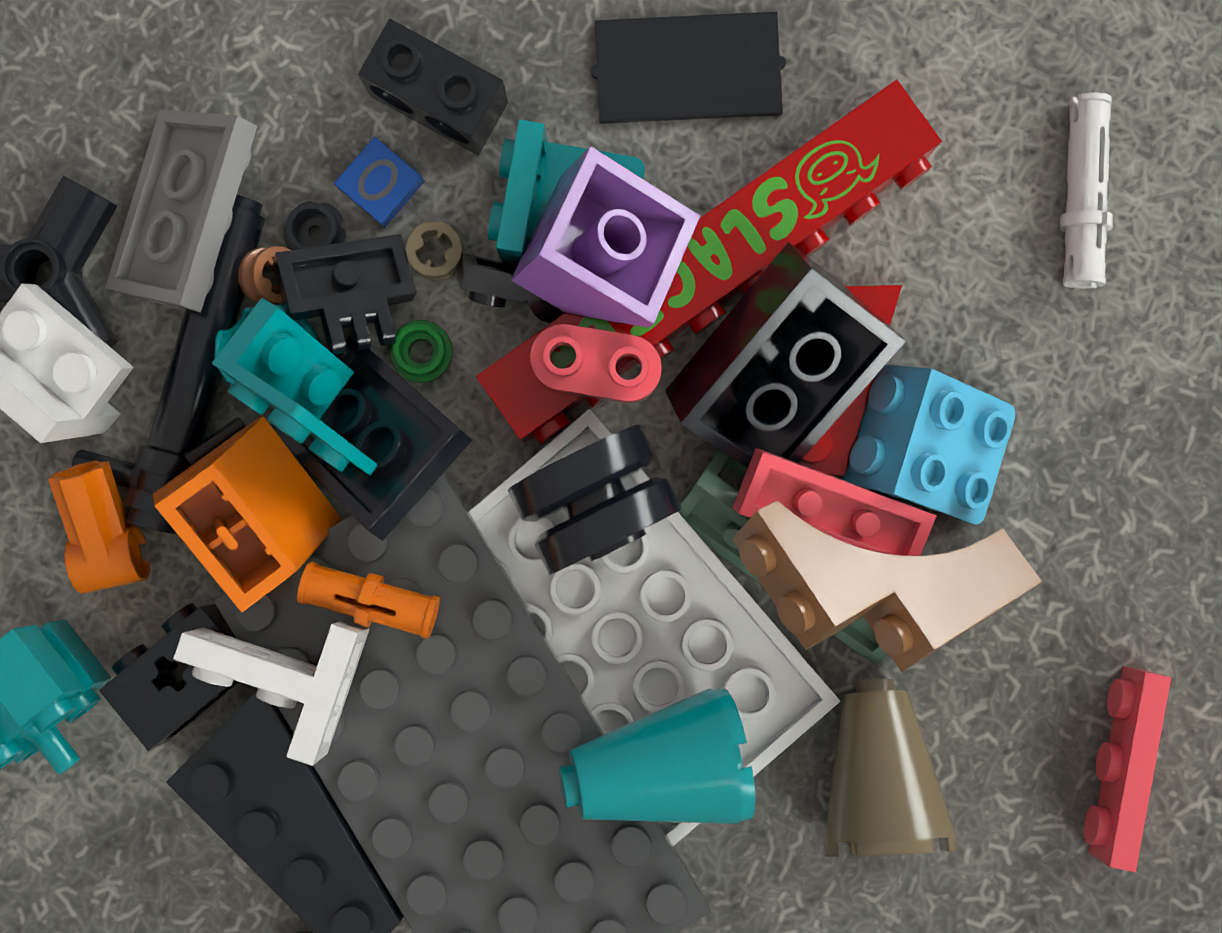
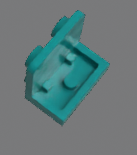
M519 119L515 140L505 138L503 143L499 176L508 178L504 203L493 202L488 225V240L497 241L496 249L501 261L504 263L519 264L560 176L587 150L586 148L548 142L544 123ZM599 151L644 180L645 166L641 159Z

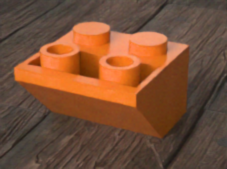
M263 415L152 494L156 509L241 613L297 572L329 535L328 529L339 523L342 519Z

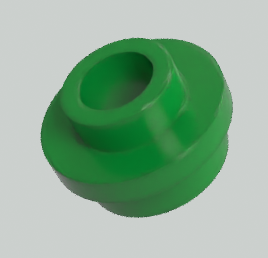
M414 320L402 325L395 332L396 343L389 346V356L394 369L403 378L415 383H429L440 378L448 370L453 357V347L449 336L439 325L428 320ZM427 341L433 347L431 359L421 364L414 362L410 355L412 346L416 342Z

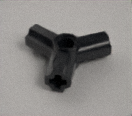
M62 176L27 239L20 240L13 245H0V303L9 302L22 283L37 285L35 278L38 268L41 264L50 260L52 265L51 276L46 283L39 287L112 348L118 340L82 281L81 270L118 206L79 183Z

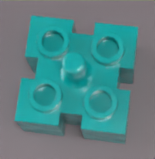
M66 619L47 622L41 628H38L37 625L14 628L0 638V770L13 760L16 764H20L38 751L58 775L65 773L80 761V756L56 725L64 719L68 724L72 723L95 707L101 701V698L95 691L112 677Z

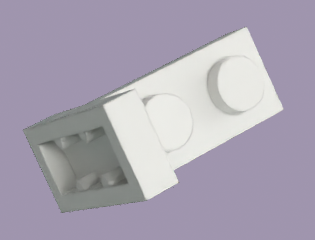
M346 619L331 624L317 666L206 628L182 633L173 659L194 666L192 676L201 681L229 687L232 686L233 680L256 687L258 688L256 697L266 703L284 708H295L297 701L304 703L286 757L313 766L328 754L370 627L359 626Z

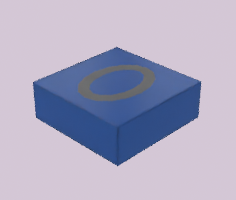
M374 136L335 181L334 185L385 228L425 181L418 172Z

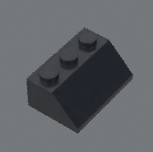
M788 242L675 377L665 392L682 425L746 468L749 467L756 448L799 463L906 341L835 277Z

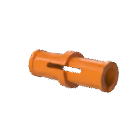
M313 561L307 564L297 592L298 603L303 605L309 604L352 616L356 625L368 628L374 622L417 634L425 639H428L432 633L441 600L440 597L435 595L432 597L385 584L384 576L369 573L364 578L321 566Z

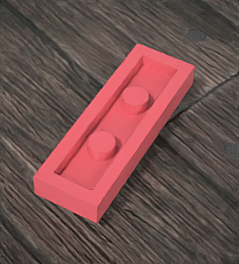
M758 448L754 451L732 508L737 513L751 518L757 510L778 500L797 517L837 540L862 549L901 556H921L936 519V515L924 509Z
M1123 666L1121 679H1115L1108 692L1107 710L1109 715L1114 718L1109 742H1103L1097 753L1095 769L1097 778L1102 783L1098 805H1092L1087 811L1084 822V837L1087 844H1090L1089 853L1111 868L1136 872L1171 677Z

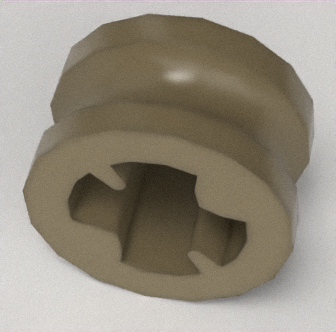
M434 220L421 223L414 228L407 238L405 249L407 259L414 270L425 279L432 281L447 280L457 274L462 253H465L463 242L454 228L444 222ZM437 235L441 244L444 243L446 238L451 241L452 247L444 252L447 261L445 264L434 267L435 265L430 259L427 260L425 265L420 262L419 255L427 251L426 239Z

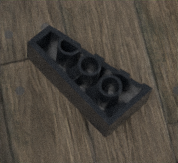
M256 691L166 783L314 933H391L400 924L404 917L315 768L309 764L286 757L294 734L278 707L258 699Z

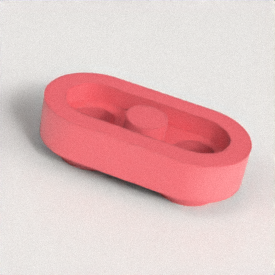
M568 324L554 325L541 332L535 339L530 353L533 372L537 379L548 389L621 403H636L651 395L659 383L662 371L660 356L654 346L647 340L634 335ZM559 346L571 347L576 353L575 362L568 368L560 369L551 363V354ZM623 357H634L640 362L642 370L636 378L626 380L617 374L616 364Z

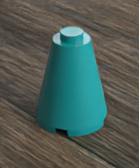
M708 688L569 750L570 764L559 766L558 768L565 807L578 806L581 818L590 820L738 824L742 821L751 820L755 812L752 766L742 767L739 744L747 743L738 709L729 691L725 688L713 690Z

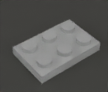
M159 110L105 289L125 296L201 313L205 297L213 284L214 267L224 234L232 222V208L241 178L251 159V145L257 129L256 125L236 115Z

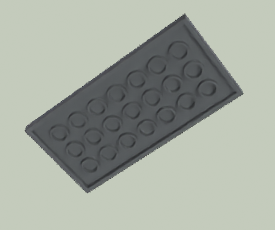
M445 472L383 541L367 531L353 515H350L328 529L329 535L297 572L241 613L226 593L213 600L236 639L317 666L331 624L345 619L354 622V617L297 602L300 580L310 561L364 578L369 573H375L384 576L385 584L432 597L434 595L440 597L437 618L428 639L421 638L417 634L372 622L328 754L313 765L413 933H678L711 912L709 903L659 822L582 819L578 806L565 807L559 779V766L570 764L569 750L605 734ZM298 701L295 708L277 706L293 734L304 703Z

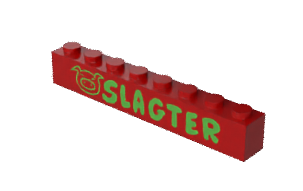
M896 79L699 218L655 323L647 328L564 313L475 377L523 443L532 437H535L540 445L547 442L571 424L565 415L585 400H587L592 408L605 400L556 392L545 387L537 379L531 366L530 353L535 339L541 332L554 325L568 324L634 335L650 342L657 350L662 361L675 350L669 342L672 338L688 327L697 335L722 318L726 311L721 304L740 290L745 294L788 242L809 257L830 240L824 231L844 218L849 226L854 225L881 204L876 197V194L893 182L897 184L900 190H903L922 177L933 167L927 158L941 144L942 140ZM559 346L551 354V363L560 369L570 367L576 359L575 351L568 346ZM627 356L617 362L615 369L620 376L637 363L640 367L641 364L636 358Z

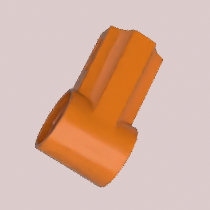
M90 461L54 473L48 481L68 537L64 553L65 566L70 582L75 590L85 594L147 580L150 574L149 560L143 561L140 544L146 543L145 537L139 527L136 525L130 526L129 523L125 522L126 513L109 461Z

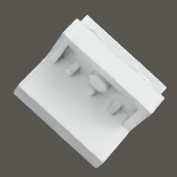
M22 283L0 313V409L40 443L105 433L121 414L108 401L134 367L39 286Z

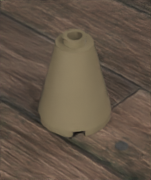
M894 679L856 681V693L843 695L823 841L824 856L839 857L838 843L849 842L850 854H856V856L934 853L933 838H939L940 850L957 851V835L908 691L895 690Z

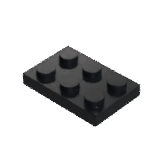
M350 335L345 341L346 352L335 356L354 373L319 420L378 464L373 473L368 475L350 462L340 472L308 449L315 438L309 435L301 445L271 423L270 425L291 453L361 525L383 541L473 440L370 349L357 351Z

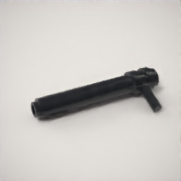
M236 195L232 208V222L224 234L214 267L213 284L205 297L201 313L185 310L147 444L139 446L135 463L83 449L79 450L73 458L72 467L98 460V462L109 461L116 485L127 488L123 505L129 507L125 519L127 523L160 532L177 534L154 506L152 494L192 466L184 456V453L204 439L222 375L219 369L212 364L215 355V338L219 330L231 329L237 323L244 298V293L238 282L239 267L247 253L258 248L265 224V218L260 215L263 205L250 198Z

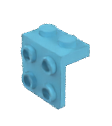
M886 364L875 376L869 390L867 405L855 443L850 452L849 463L843 480L886 496L910 501L966 523L979 524L985 518L1015 420V409L1005 401L934 369Z

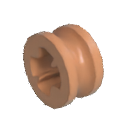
M281 246L256 248L249 251L242 259L238 271V282L242 292L250 300L258 303L261 298H264L272 304L283 303L279 284L272 285L271 280L263 277L262 270L264 266L271 265V270L275 272L273 265L275 253L289 251V249Z

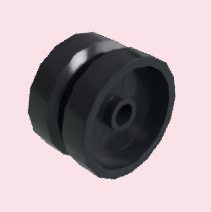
M641 425L631 426L592 443L531 474L508 489L516 509L524 521L535 522L562 509L565 510L569 518L541 533L534 544L549 575L589 557L591 562L643 537L647 534L645 528L682 509L666 478L654 477L628 490L625 489L621 481L650 465L655 456Z

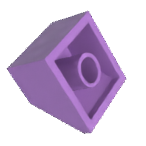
M590 146L560 176L511 281L565 313L648 328L655 323L700 215Z

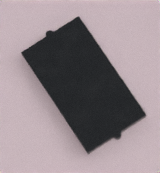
M777 11L595 20L597 65L591 68V76L598 80L600 124L782 115L781 70L785 68L786 59L780 56Z

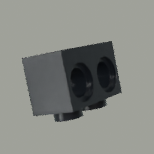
M390 18L358 73L372 98L478 156L509 103L502 79Z

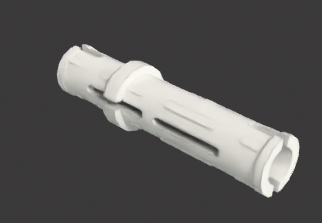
M1106 93L1078 94V97H1071L1069 100L1068 189L1066 213L1060 216V230L1065 232L1066 245L1062 285L1069 288H1097V286L1102 287L1106 284L1105 244L1107 231L1113 228V215L1107 212L1110 149L1109 125L1112 97Z

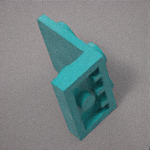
M261 298L212 362L213 365L235 380L227 392L261 416L270 406L274 410L267 419L272 425L301 445L309 435L315 438L308 449L340 472L350 462L368 475H371L378 464L319 420L353 375L354 371L280 308Z

